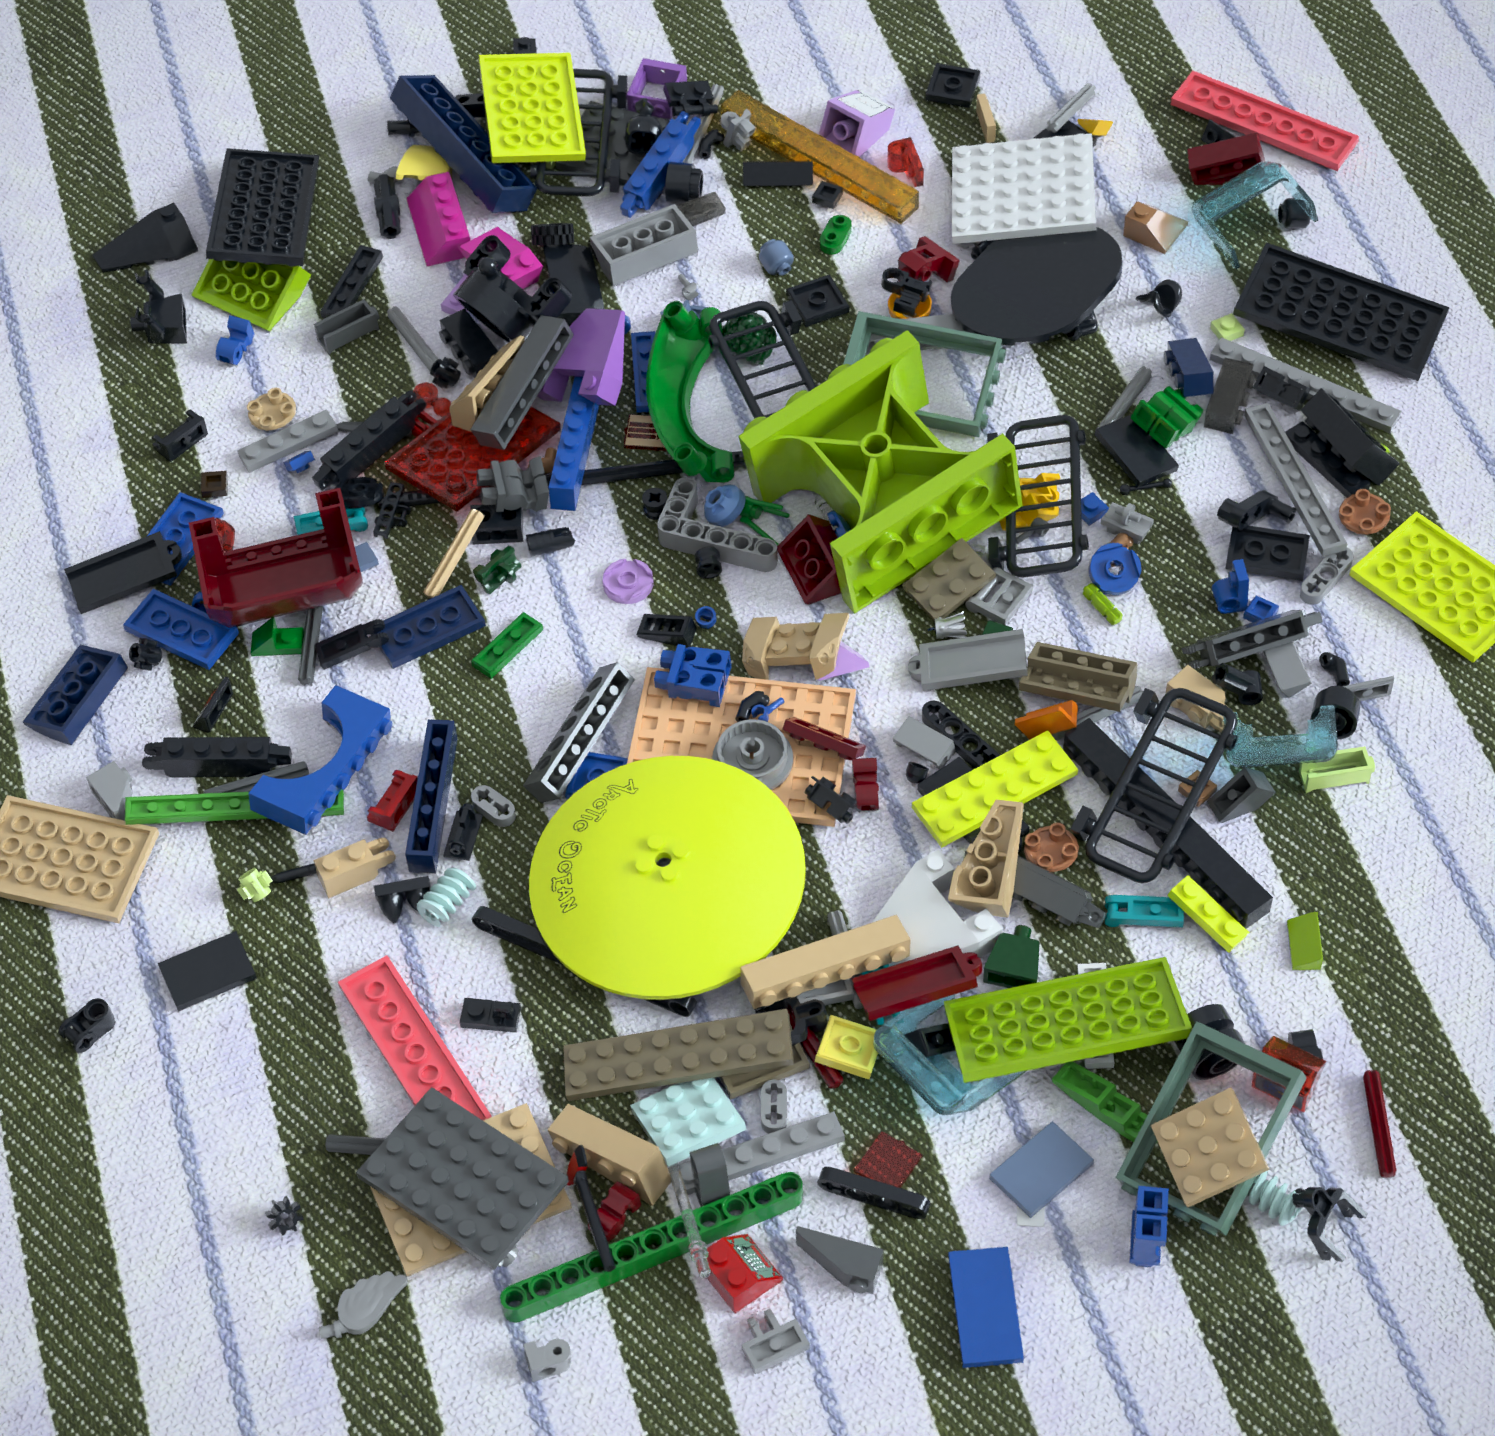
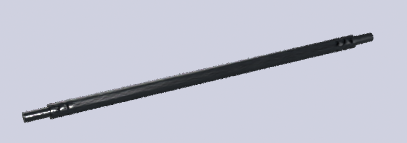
M732 452L734 467L745 466L743 452ZM674 459L590 469L584 471L582 485L684 472ZM552 474L545 475L548 489ZM475 483L403 492L399 505L410 507L480 498L481 488H489L490 486H478ZM383 497V498L379 501V507H380V508H381L382 505H383L382 502L384 501L385 497ZM390 497L389 501H396L397 498Z

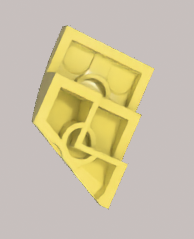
M414 144L403 155L396 172V179L414 178L424 180L427 176L449 172L452 179V168L435 151L433 146Z

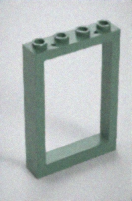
M858 311L843 364L852 365L866 356L872 334L895 338L907 330L919 343L990 357L973 421L921 410L915 412V415L926 427L980 437L981 430L986 429L988 423L987 407H992L993 385H998L1000 371L998 366L999 363L1003 364L1005 360L1006 349H1003L1002 339Z
M1196 1021L1115 1177L1123 1184L1121 1189L1133 1196H1137L1138 1186L1155 1187L1138 1178L1157 1142L1151 1125L1171 1115L1204 1049L1286 1087L1258 1143L1265 1159L1306 1080L1302 1070ZM1256 1176L1236 1186L1220 1219L1195 1206L1187 1207L1183 1200L1169 1193L1168 1207L1175 1210L1173 1215L1187 1223L1193 1219L1201 1223L1199 1227L1201 1230L1213 1236H1216L1217 1232L1226 1236Z

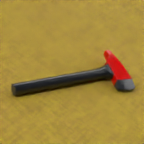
M579 1145L573 1152L566 1175L569 1182L567 1185L575 1184L578 1189L604 1271L610 1272L616 1266L588 1185L586 1174L588 1164L583 1145Z

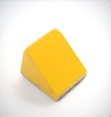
M1078 119L1077 121L1089 134L1092 133V135L1106 136L1113 124V121Z

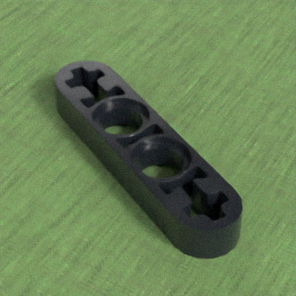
M933 700L923 705V723L953 740L956 753L974 769L983 765L984 760L989 762L1000 756L997 751L943 703ZM955 726L959 729V732L948 734L945 728ZM967 742H972L977 745V748L969 751L964 749L963 745Z
M823 1167L817 1181L820 1188L830 1193L915 1219H925L931 1205L930 1200L921 1194L834 1167Z

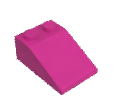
M499 227L459 246L461 253L468 259L483 239L487 236L495 235L511 253L508 262L499 272L506 275L522 289L539 281L543 265L528 247Z

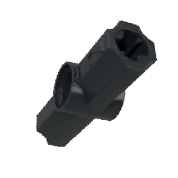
M381 174L374 180L376 215L379 219L381 236L387 239H394L401 233L398 195L395 190L394 177H390L388 174Z

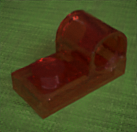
M908 137L891 142L887 147V166L889 170L896 173L906 172V176L912 180L914 188L923 186L924 168L912 138Z

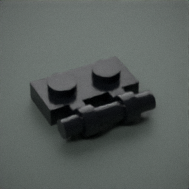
M708 81L670 82L664 84L663 91L669 107H673V116L680 115L682 111L689 114L688 117L699 114L701 117L718 113V105L712 104L714 97Z

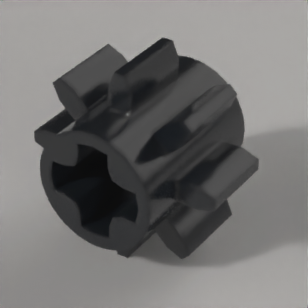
M446 357L443 360H436L430 370V374L435 377L432 383L445 389L448 385L453 387L461 375V372L456 369L459 363Z
M139 638V643L132 644L129 650V658L132 662H135L134 668L152 671V665L156 666L160 663L162 650L156 646L157 641Z
M284 1196L283 1201L276 1202L272 1200L273 1207L271 1211H265L267 1218L273 1219L268 1224L270 1229L274 1230L279 1227V1231L283 1236L286 1231L291 1229L296 1232L297 1222L304 1220L302 1214L296 1212L300 1209V1204L296 1201L291 1205L287 1196ZM285 1212L289 1215L288 1218L280 1217L281 1213Z

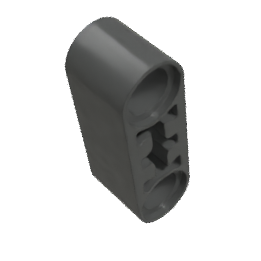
M719 1143L689 1152L694 1188L700 1207L729 1196L727 1166Z

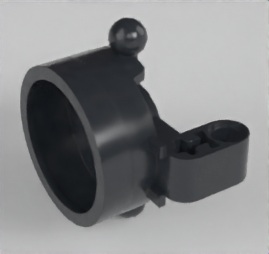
M490 235L483 239L467 259L463 273L468 277L454 292L453 296L477 320L505 342L509 343L520 335L526 338L541 315L558 318L572 300V293L559 278L551 277L540 286L532 297L528 295L514 281L499 272L508 262L511 253L497 236Z

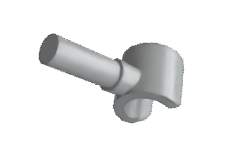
M683 274L678 275V279L685 286L682 289V294L686 300L691 301L698 296L696 291L697 285L695 282H688Z

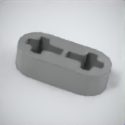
M486 785L478 786L472 791V805L477 812L483 814L485 818L499 827H507L513 824L516 819V813L511 801ZM498 810H499L500 812H502V813H505L506 811H508V815L501 814V815L499 816Z
M775 1079L768 1080L761 1088V1126L768 1134L784 1129L787 1126V1089L783 1082ZM772 1090H777V1102H771ZM771 1112H777V1124H771Z

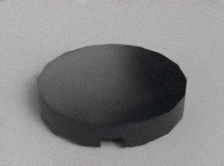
M370 477L351 478L348 480V484L343 485L339 483L334 488L341 489L345 508L367 507L379 502L384 497L383 484L381 482L377 483L376 479Z

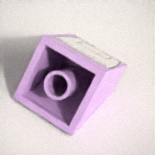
M859 89L830 99L826 105L817 143L854 162L890 129L895 108Z

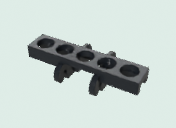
M390 482L386 497L382 502L380 514L374 521L376 524L373 531L374 537L380 535L384 536V539H388L391 528L407 526L405 518L406 515L411 514L412 510L408 506L399 505L400 497L405 489L404 484ZM395 487L400 488L398 492H393ZM390 497L397 498L396 501H389ZM388 507L390 512H386L384 509ZM395 512H396V514H401V516H400V517H394ZM381 526L386 527V530L380 531Z

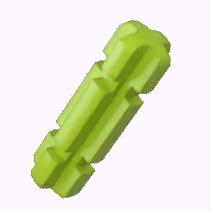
M1090 583L1083 588V595L1091 601V604L1104 617L1107 616L1106 620L1111 625H1116L1122 621L1123 614L1117 608H1113L1115 605L1102 592H1098L1099 589L1095 584Z

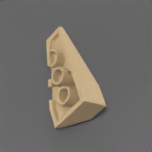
M995 800L980 826L979 834L973 844L970 843L966 850L965 858L953 873L948 895L950 902L976 913L987 908L992 916L1009 917L1015 884L1023 802Z

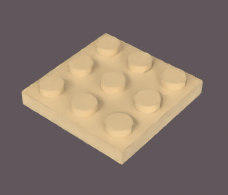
M1231 1087L1151 1125L1187 1207H1191L1270 1170L1238 1098Z

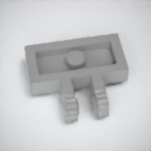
M771 1309L764 1311V1318L771 1330L764 1334L754 1317L747 1319L749 1329L754 1338L743 1343L742 1350L755 1375L810 1349V1343L796 1319L780 1326Z

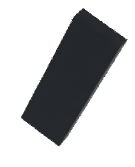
M743 161V186L813 185V161Z

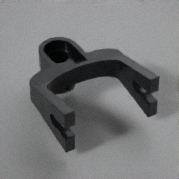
M788 997L774 1002L768 1007L756 1008L759 1010L755 1011L758 1014L789 1009L795 1016V1028L791 1031L792 1046L806 1040L808 1035L807 1027L810 1026L813 1032H821L827 1026L826 1008L820 1000L800 1003L797 997Z
M1322 1187L1297 1188L1295 1190L1296 1193H1293L1292 1201L1295 1207H1304L1311 1215L1307 1234L1322 1260H1330L1333 1257L1335 1261L1344 1262L1346 1256L1325 1237L1324 1230L1329 1214L1336 1203L1344 1217L1352 1218L1353 1214H1355L1357 1218L1366 1219L1368 1213L1342 1188L1330 1187L1326 1191Z

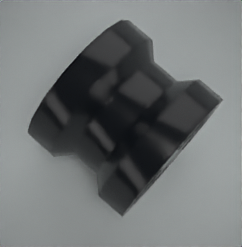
M650 488L643 493V511L647 518L658 520L667 501V494L661 488Z
M704 547L695 553L696 569L699 577L711 579L721 574L720 552L716 548Z

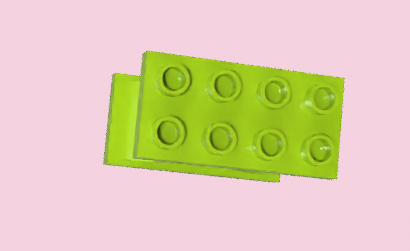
M908 330L894 339L884 338L878 341L867 356L852 365L843 364L838 366L831 372L827 381L811 391L802 390L795 393L787 401L784 408L768 418H755L745 427L743 433L738 436L752 491L758 500L772 503L791 490H809L819 494L834 511L839 513L848 522L851 530L831 542L830 546L842 599L854 614L916 575L961 538L966 542L1023 506L1015 446L1003 433L976 451H954L945 447L915 415L916 411L929 404L920 345Z

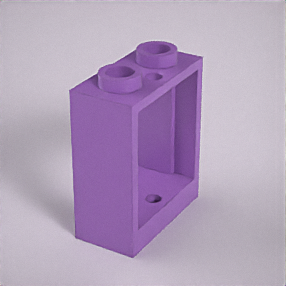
M643 58L627 93L628 110L636 112V102L647 98L648 103L654 106L651 116L671 120L673 117V107H669L667 100L641 94L647 82L661 85L670 82H687L686 66Z

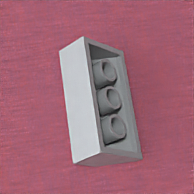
M675 204L590 237L601 269L613 286L698 252L696 230Z

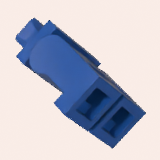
M681 644L677 645L676 651H662L660 665L662 668H669L670 671H656L654 677L655 688L668 690L669 698L699 699L709 701L710 706L720 707L731 670L730 651L698 647L686 648L685 645Z
M1138 1186L1135 1210H1132L1129 1263L1140 1267L1160 1266L1161 1246L1166 1245L1168 1188Z

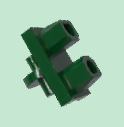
M509 545L504 550L496 549L491 554V561L485 566L479 564L473 569L474 576L481 583L485 593L491 594L505 581L513 583L516 580L515 572L522 566L515 556L514 548Z

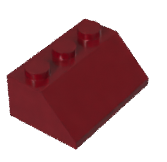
M810 514L777 546V551L804 603L808 605L841 594L830 543L838 537L828 520Z

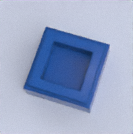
M1256 595L1245 610L1243 618L1250 622L1259 621L1276 615L1279 606Z

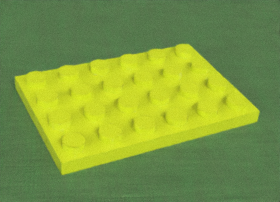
M571 53L479 55L492 163L585 160L586 152Z
M1417 511L1351 568L1349 574L1351 577L1472 663L1495 643V565Z

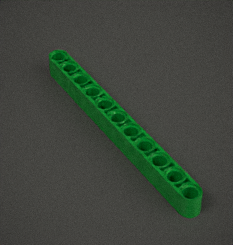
M794 1172L782 1173L609 1245L616 1266L613 1271H592L595 1267H603L598 1250H595L506 1287L500 1296L503 1314L510 1322L524 1321L792 1210L803 1201L802 1179ZM786 1188H794L796 1191L793 1193H786L783 1190H785ZM759 1199H767L769 1201L766 1204L757 1203ZM733 1210H739L742 1212L741 1214L736 1216L729 1214ZM712 1221L715 1223L710 1227L702 1225L704 1222ZM681 1232L688 1234L684 1238L675 1237L676 1234ZM651 1244L660 1245L657 1249L647 1248ZM624 1255L632 1256V1259L628 1261L620 1260ZM568 1278L578 1279L572 1284L565 1283V1280ZM542 1289L549 1290V1293H547L546 1295L541 1296L536 1294L538 1291ZM513 1301L522 1302L517 1307L508 1306Z

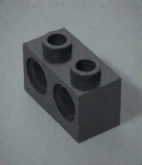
M470 505V510L476 509L484 515L482 522L472 537L473 545L523 542L522 507L516 510L504 509V512H496L495 505Z

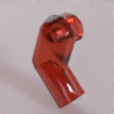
M218 517L214 518L224 551L233 550L235 539L234 527L225 520H221Z

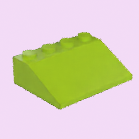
M209 259L191 296L238 318L249 320L250 323L270 332L300 298L311 274L300 266L291 267L281 264L265 265L254 262L240 263L238 261H216Z

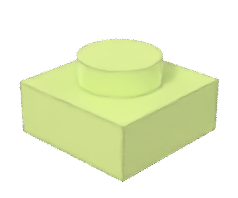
M1232 313L1211 321L1210 329L1219 340L1222 337L1232 341L1244 336L1245 329Z

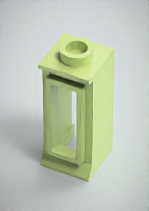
M1365 746L1302 756L1299 767V774L1306 793L1316 789L1366 782V784H1369L1371 774L1375 771L1374 759L1372 756H1368Z

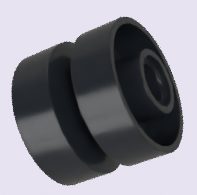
M1210 1004L1187 1014L1192 1029L1197 1021L1245 1044L1238 1030L1233 1029L1234 1023L1223 1005ZM1188 1038L1174 1041L1180 1052ZM1204 1049L1192 1074L1199 1080L1212 1079L1225 1074L1236 1067L1237 1064Z

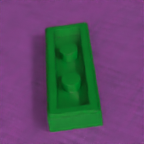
M525 612L521 613L471 660L472 666L492 679L543 631V624Z

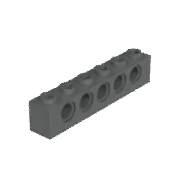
M618 662L599 667L524 783L523 787L540 803L556 800L561 797L635 681Z

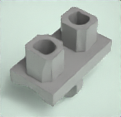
M748 109L744 110L741 117L731 111L725 112L721 116L720 125L727 130L723 141L727 148L734 145L741 152L751 144L752 140L749 137L755 132L756 127L749 121L752 113Z
M1112 502L1107 513L1101 518V525L1107 527V532L1114 535L1126 533L1133 538V543L1140 544L1154 522V519L1135 512V505L1131 503L1123 507Z

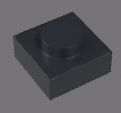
M821 181L812 195V203L834 209L843 195V187Z

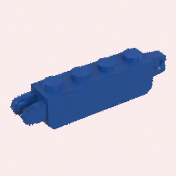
M682 111L675 120L671 119L622 188L624 192L623 203L620 206L622 215L631 218L638 208L644 210L651 208L665 188L669 163H682L692 149L695 141L694 134L700 127L701 119L695 116L688 125H685L689 119V114Z

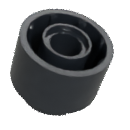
M670 162L665 184L666 202L691 204L692 200L698 201L701 199L703 171L695 168L694 164Z
M1330 686L1323 689L1316 695L1310 719L1313 729L1319 735L1328 739L1338 740L1349 737L1355 732L1357 727L1360 701L1354 693L1343 686Z

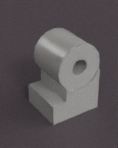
M553 1339L546 1346L537 1348L535 1341L523 1344L524 1355L533 1382L567 1371L571 1365L570 1346L563 1339Z

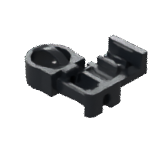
M888 268L882 274L881 285L885 291L901 296L900 299L896 298L894 301L893 311L914 317L920 300L925 302L930 294L932 281H920L909 277V272L899 268ZM895 278L900 280V282H890L887 279Z

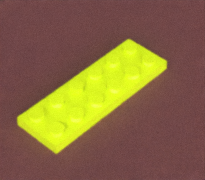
M1047 730L913 801L912 809L942 848L978 829L995 800L1023 802L1024 804L1078 775V768Z

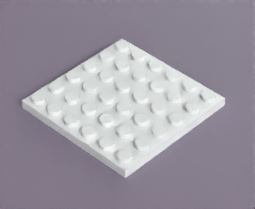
M1092 133L952 147L953 244L1096 231Z

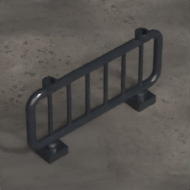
M573 68L574 78L601 79L605 82L604 89L576 87V92L604 93L603 105L578 104L579 109L602 110L601 122L581 121L582 126H601L600 139L584 138V143H599L598 155H586L585 160H598L597 173L545 170L546 162H537L536 165H531L530 178L535 179V185L539 191L548 195L595 196L603 190L605 182L610 183V192L619 193L620 159H611L610 168H606L612 98L617 99V108L626 109L627 75H618V83L615 85L612 76L606 71ZM545 175L596 177V183L592 187L554 186L545 184L544 177Z
M792 300L783 303L780 314L769 302L755 301L720 312L710 320L709 329L711 335L708 336L709 346L712 350L719 348L754 419L758 417L768 418L774 414L771 413L764 416L756 400L805 385L808 391L817 387L791 338V335L799 333L802 318ZM760 310L767 312L771 319V322L727 336H723L719 329L721 322ZM775 326L782 341L733 356L726 342L727 340ZM783 345L792 361L743 376L736 360ZM795 365L802 379L801 381L758 395H753L746 380Z
M1057 415L1016 422L1009 427L1005 435L1015 446V450L1070 442L1069 458L1017 465L1018 470L1070 463V478L1020 485V490L1071 483V499L1022 506L1006 516V546L1001 545L999 537L988 538V560L992 569L997 567L1004 570V561H1006L1008 571L1016 577L1023 578L1073 570L1082 560V550H1089L1087 534L1082 535L1080 445H1086L1084 429L1079 430L1078 422L1069 415ZM1058 425H1067L1069 427V437L1015 445V436L1021 431ZM998 433L987 434V443L998 437ZM1071 504L1070 521L1016 528V512ZM1072 525V542L1016 549V533ZM1072 547V557L1065 562L1030 567H1019L1016 563L1017 554Z
M1147 688L1144 689L1133 712L1137 721L1146 724L1147 727L1098 820L1092 809L1082 806L1070 828L1077 839L1084 842L1087 839L1085 852L1090 861L1137 883L1151 882L1160 874L1162 868L1166 870L1171 869L1175 861V855L1171 854L1173 847L1224 750L1232 751L1238 740V736L1233 734L1236 729L1237 718L1232 709L1184 688L1168 691L1160 703L1154 691ZM1184 699L1222 715L1226 719V724L1221 734H1217L1172 715L1167 711L1174 700ZM1164 717L1217 739L1209 757H1203L1155 736ZM1151 741L1204 762L1205 765L1196 782L1143 760L1142 758ZM1139 764L1192 786L1183 806L1130 783ZM1126 788H1130L1180 810L1171 829L1118 807L1117 805ZM1114 811L1168 834L1159 852L1155 853L1106 831L1105 828ZM1104 835L1155 858L1148 871L1138 872L1100 855L1096 851V845L1100 837Z

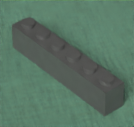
M543 315L539 317L470 429L480 445L502 450L506 448L574 336L565 319Z

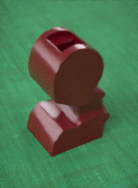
M877 757L852 759L855 800H857L856 807L861 811L879 810Z
M616 1181L610 1187L608 1196L601 1201V1207L597 1210L607 1242L613 1240L622 1230L626 1218V1210L634 1213L642 1206L639 1194L619 1181Z

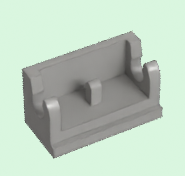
M910 716L907 717L892 738L897 746H904L932 762L938 769L943 768L956 752L953 740Z

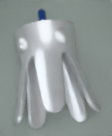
M964 612L947 618H934L935 628H928L927 630H935L937 639H943L944 637L964 638L966 637L964 635H967L965 630H961L965 627V624L961 622L965 619Z

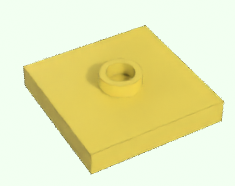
M830 1015L815 1062L870 1079L885 1032Z

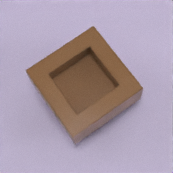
M1196 770L1187 779L1196 782L1200 771ZM1210 779L1196 804L1197 807L1217 791V785ZM1182 782L1179 784L1178 792L1187 798L1192 786Z

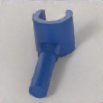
M780 697L766 707L760 704L755 705L751 710L752 717L755 718L757 715L763 714L758 720L768 722L769 714L785 702L784 699Z

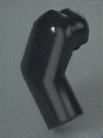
M713 129L707 133L700 141L699 156L702 159H708L711 154L712 144H721L724 140V134L719 132L718 129Z
M1330 652L1322 653L1319 657L1321 667L1335 675L1337 686L1349 685L1350 680L1345 661Z
M755 691L743 699L735 720L737 722L749 720L752 708L759 704L766 707L770 701L769 696L764 695L763 691Z

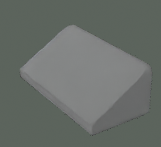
M1294 642L1263 651L1282 693L1292 697L1312 684Z
M1394 676L1343 687L1348 688L1354 693L1359 701L1388 696L1392 692Z

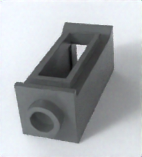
M363 299L315 323L314 328L317 341L330 355L335 349L375 329L378 331L377 320L380 319L379 314L374 306L370 307Z

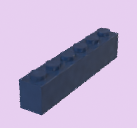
M428 719L405 852L409 872L436 874L458 740L454 720Z

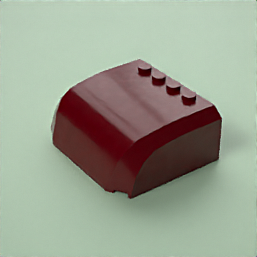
M340 488L315 493L324 529L224 552L214 517L189 522L200 586L208 617L219 624L231 628L350 600L363 584V579Z

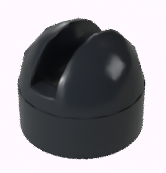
M909 762L906 768V777L909 782L919 784L925 780L929 769L921 764Z

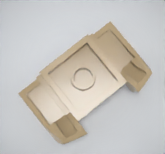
M849 613L824 614L821 622L779 624L777 617L753 618L743 640L742 662L748 675L756 679L769 680L768 666L811 664L815 680L830 674L836 667L838 650L850 617Z

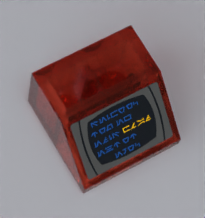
M1273 1036L1264 1045L1262 1052L1302 1070L1306 1080L1292 1107L1305 1112L1327 1061ZM1253 1072L1252 1087L1281 1100L1286 1087Z

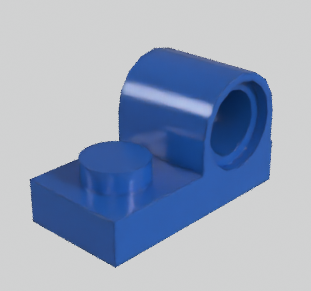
M1243 559L1234 560L1232 562V572H1228V578L1220 579L1212 585L1213 595L1220 613L1245 611L1248 607L1249 577Z

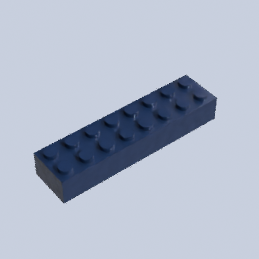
M400 75L390 99L397 106L398 110L409 119V122L419 130L423 138L443 157L448 166L468 185L473 194L485 204L486 208L492 213L527 211L537 187L515 163H492L488 133L435 75Z

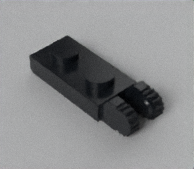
M376 619L363 625L359 624L316 643L315 647L320 666L325 670L371 648L385 645L389 642L388 635L383 632L378 633L385 629L384 621Z

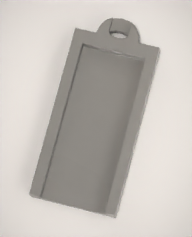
M1023 629L919 644L920 654L912 657L908 664L911 678L921 681L923 691L1028 676Z

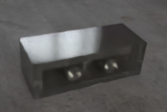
M1224 358L1213 394L1206 409L1205 428L1233 434L1235 426L1241 425L1244 411L1241 409L1242 407H1247L1250 398L1248 389L1253 390L1256 381V375L1252 374L1254 364Z

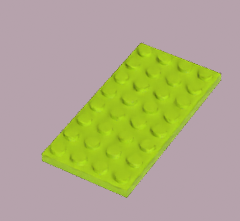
M1166 957L943 1001L964 1083L1188 1038L1192 1031L1191 1023Z

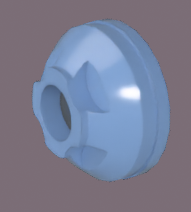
M731 484L718 486L710 491L705 498L704 516L712 525L720 527L729 525L740 515L744 508V492Z

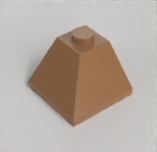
M1137 201L1125 215L1123 236L1165 254L1186 228L1188 221L1149 204Z

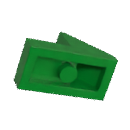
M275 618L269 619L252 632L251 656L301 654L304 636L303 627L277 628Z

